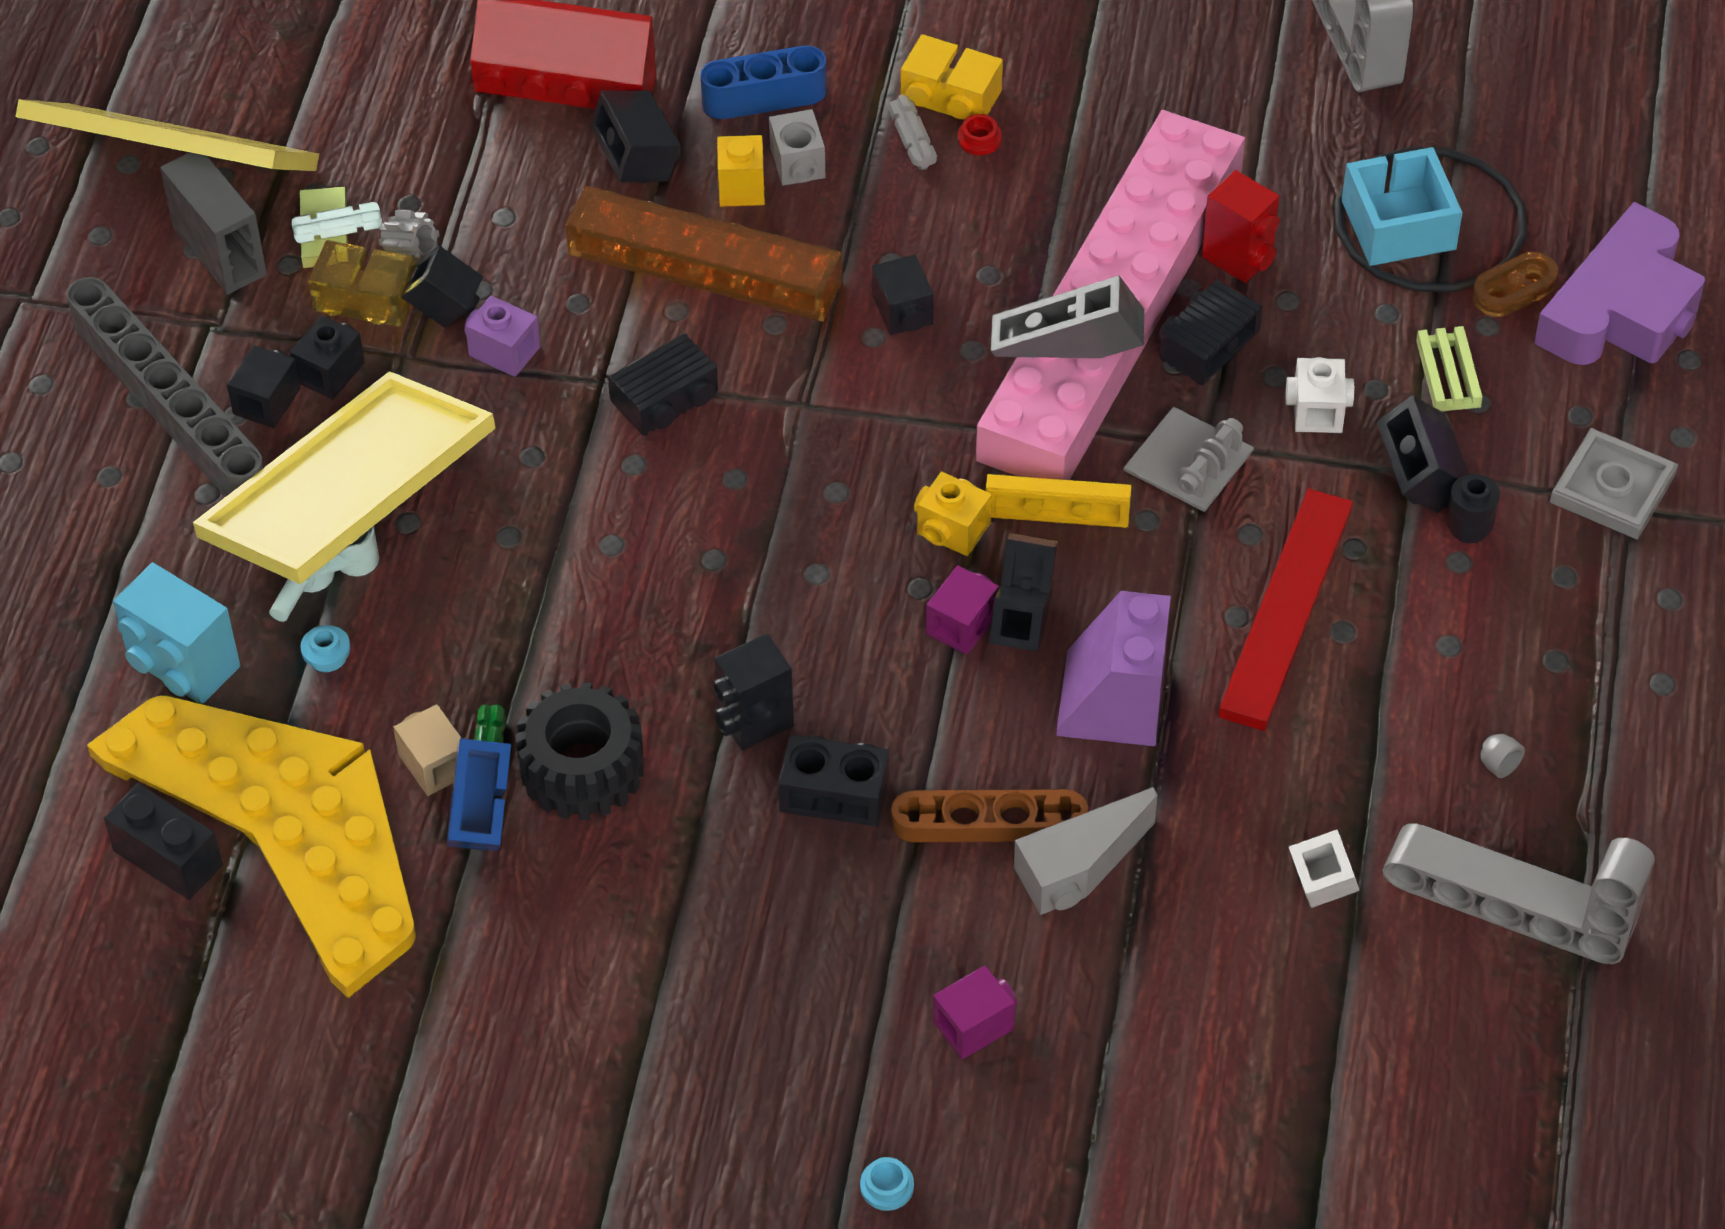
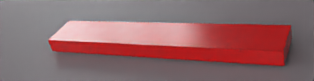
M1307 488L1220 704L1218 718L1266 732L1352 513L1353 501Z

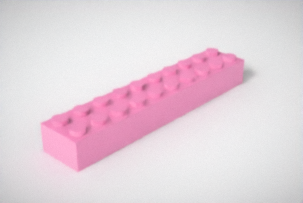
M1161 110L1053 295L1055 296L1120 275L1144 308V345L1104 358L1017 357L977 424L976 462L1020 477L1070 480L1203 244L1207 196L1234 170L1242 173L1245 137Z

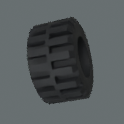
M581 682V688H571V683L560 685L561 691L556 693L549 689L541 694L540 703L532 701L526 707L527 716H520L517 723L518 733L515 734L522 785L526 786L527 795L532 801L539 800L541 809L548 813L553 809H557L558 817L569 819L571 814H579V820L590 819L591 813L599 812L601 817L610 814L612 805L615 804L621 808L629 801L628 793L635 794L640 787V777H644V750L639 716L635 708L629 709V700L621 694L613 697V690L606 686L596 690L593 689L592 683ZM579 744H590L602 748L597 753L583 758H570L559 754L564 749Z

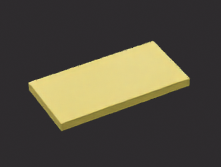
M18 100L17 118L270 169L317 170L318 153L75 104Z
M389 371L195 520L193 525L196 536L289 580L302 584L496 429L493 413Z

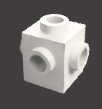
M1297 358L1295 377L1286 378L1285 393L1286 405H1294L1295 432L1342 433L1346 407H1353L1354 379L1345 378V359Z

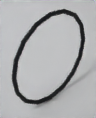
M1406 147L1377 155L1373 158L1386 156L1387 161L1393 160L1394 154L1430 147ZM1433 147L1437 156H1446L1476 166L1503 185L1517 208L1519 235L1508 257L1484 275L1453 284L1416 283L1383 272L1375 265L1369 266L1367 259L1357 252L1343 226L1342 186L1334 201L1335 231L1349 256L1378 279L1412 291L1456 292L1487 283L1515 262L1527 238L1526 206L1508 178L1482 159L1449 148Z

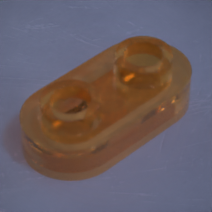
M1523 253L1479 275L1474 285L1473 303L1479 311L1486 315L1494 317L1509 315L1553 292L1558 275L1557 264L1551 257L1543 253Z

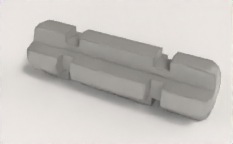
M899 95L896 100L890 101L888 105L889 113L892 119H895L896 129L905 149H908L911 163L917 166L919 170H927L929 165L936 163L937 154L933 145H930V138L920 116H917L914 102L909 100L906 95Z

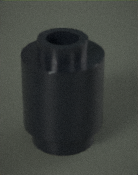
M1467 474L1454 482L1451 489L1446 521L1452 535L1457 540L1464 543H1477L1492 532L1500 498L1499 488L1492 479L1480 474Z

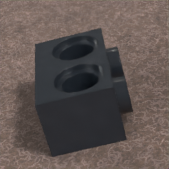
M790 734L778 782L779 812L878 827L889 781V749L877 748L868 743L851 744L831 741L815 735L804 737ZM806 772H816L814 774H806ZM856 779H864V780H866V781H860V782H859V781H854V780H856Z

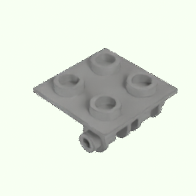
M1173 407L1125 465L1123 471L1205 512L1254 451V447L1242 441L1241 432L1243 431V426L1237 419L1228 418L1227 421L1222 420L1215 428Z

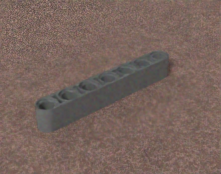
M84 277L76 280L69 286L67 301L77 333L225 497L264 468L259 450L105 282L99 278Z

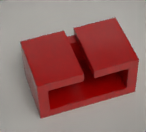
M1234 170L1207 196L1202 258L1245 284L1258 271H1265L1271 265L1276 255L1274 242L1275 233L1280 223V218L1277 216L1280 196L1239 171Z

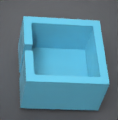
M1433 147L1394 154L1389 193H1384L1388 168L1386 156L1346 163L1342 203L1369 266L1457 249L1463 212Z
M152 562L113 600L118 619L117 628L122 634L127 661L138 672L143 674L149 672L161 679L165 686L179 697L186 695L197 703L204 704L240 667L227 607Z

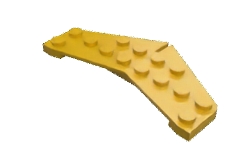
M156 696L144 702L87 744L90 757L105 771L126 781L134 778L242 831L262 851L317 951L320 963L331 983L347 998L407 952L414 944L416 938L414 921L371 751L369 749L365 752L363 743L174 697Z

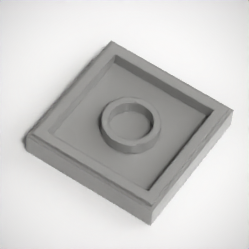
M1590 428L1552 491L1550 503L1638 540L1673 481L1678 464Z

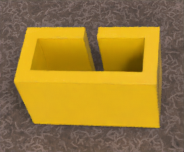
M921 34L901 67V95H906L916 106L925 107L961 120H965L974 114L988 115L1002 91L1003 59L966 48L955 68H949L958 52V45Z

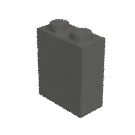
M189 152L161 166L160 170L173 229L227 295L266 276L267 272L256 215L212 161L205 155Z

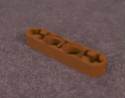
M1065 789L916 790L904 792L893 801L891 825L897 837L908 842H1015L1019 838L1064 822L1061 820L1060 810H1069L1071 818L1087 813L1089 807L1081 794ZM1015 807L1026 811L1029 817L1023 823L1011 824L1006 822L1001 817V814L1008 808ZM959 808H969L977 813L978 818L971 824L964 825L955 822L950 815ZM1038 809H1044V822H1037ZM936 810H942V823H936ZM910 811L919 812L918 822L909 821L908 815Z

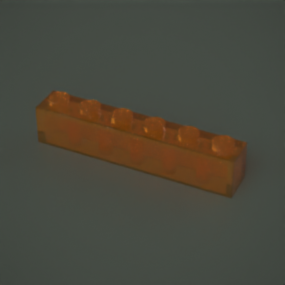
M585 185L565 223L569 255L824 322L842 284V252L825 246H816L789 239L782 235L747 228L740 224L712 219L694 212H685L662 206L652 201H643L620 195L609 190H601Z

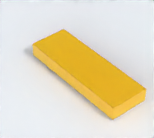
M987 474L986 492L992 494L991 518L1128 527L1131 485Z

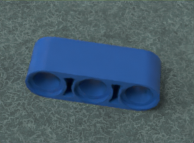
M798 46L709 62L700 71L702 109L711 118L729 119L818 103L827 94L826 56L817 47Z

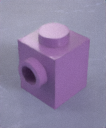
M490 296L479 310L472 311L465 323L464 331L467 337L469 356L514 377L518 375L541 347L537 316L494 296Z

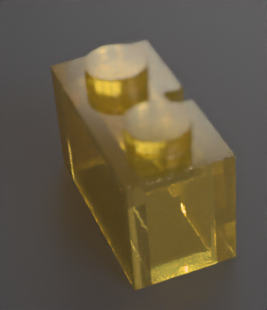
M326 240L308 279L313 310L332 316L340 315L366 320L374 324L401 327L410 306L407 301L401 298V295L415 265L413 256L374 249L365 271L359 269L366 255L365 247Z

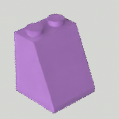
M1120 591L1067 650L1056 736L1156 746L1171 596Z

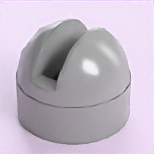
M1495 734L1489 736L1483 743L1481 761L1495 776L1504 778L1512 773L1520 764L1525 754V747L1513 737L1505 734Z

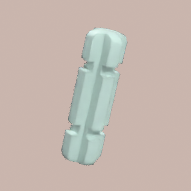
M376 202L359 204V209L353 210L352 206L317 212V217L310 218V214H306L292 219L294 238L300 244L315 241L314 236L321 235V239L358 233L357 228L363 227L364 231L379 229L382 224L380 208Z

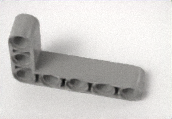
M1312 0L1357 92L1398 85L1403 82L1413 17L1412 0Z
M1406 824L1401 828L1383 867V875L1393 886L1406 892L1596 962L1615 964L1622 960L1638 922L1655 859L1652 851L1637 840L1629 838L1612 840L1592 886L1427 826Z

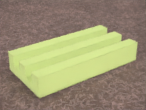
M1464 326L1454 327V332L1448 334L1445 328L1436 329L1435 335H1428L1427 330H1418L1416 342L1433 407L1440 411L1481 408L1483 397ZM1450 346L1455 347L1468 397H1463ZM1432 348H1439L1452 399H1445Z

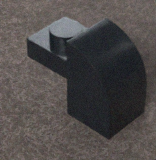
M1009 534L1006 542L1001 586L994 602L989 644L1038 651L1044 636L1051 605L1058 541Z

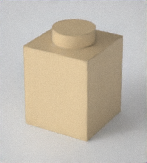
M437 704L422 712H415L406 717L401 723L393 726L398 755L427 796L454 782L457 746L461 736Z

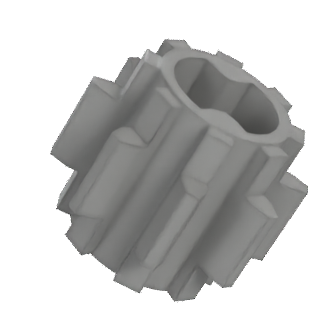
M395 210V216L388 217V222L381 224L379 229L381 230V238L378 239L379 246H383L384 254L390 257V262L404 263L405 265L414 266L416 262L438 247L437 237L440 236L439 230L435 229L433 226L434 221L428 219L427 213L414 212L413 210Z

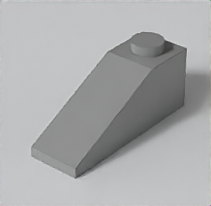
M1153 787L1015 840L1014 869L1040 915L1055 909L1065 910L1071 908L1081 899L1086 898L1155 824L1158 795Z

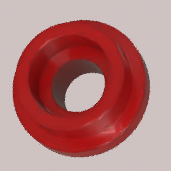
M974 114L967 117L960 126L957 140L959 146L969 154L988 155L1000 147L1002 132L997 122L991 116Z

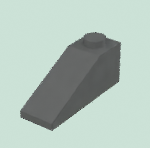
M1120 275L995 314L992 318L991 352L995 357L1104 358L1144 345V308Z

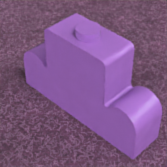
M1633 202L1542 310L1539 316L1534 344L1568 362L1586 365L1595 362L1601 357L1606 340L1649 363H1656L1678 336L1684 338L1691 330L1696 319L1705 283L1704 276L1674 261L1680 237L1676 224L1668 218Z

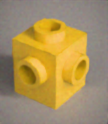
M940 472L930 487L924 486L916 498L914 512L917 513V534L925 537L934 545L945 546L968 557L991 524L992 494L975 487V485L965 479H957L944 472Z

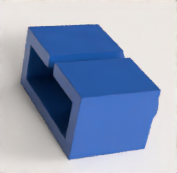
M460 738L457 746L446 846L498 851L501 842L505 799H494L493 802V796L503 797L506 791L511 744Z

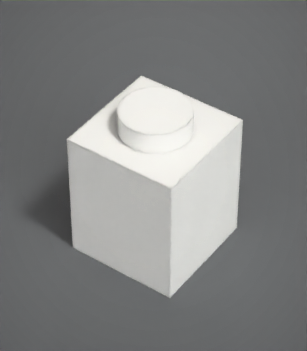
M1338 830L1289 846L1311 908L1360 891Z

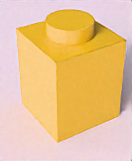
M762 135L718 136L720 207L765 205Z

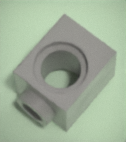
M813 109L769 117L770 149L782 186L826 178L825 146Z

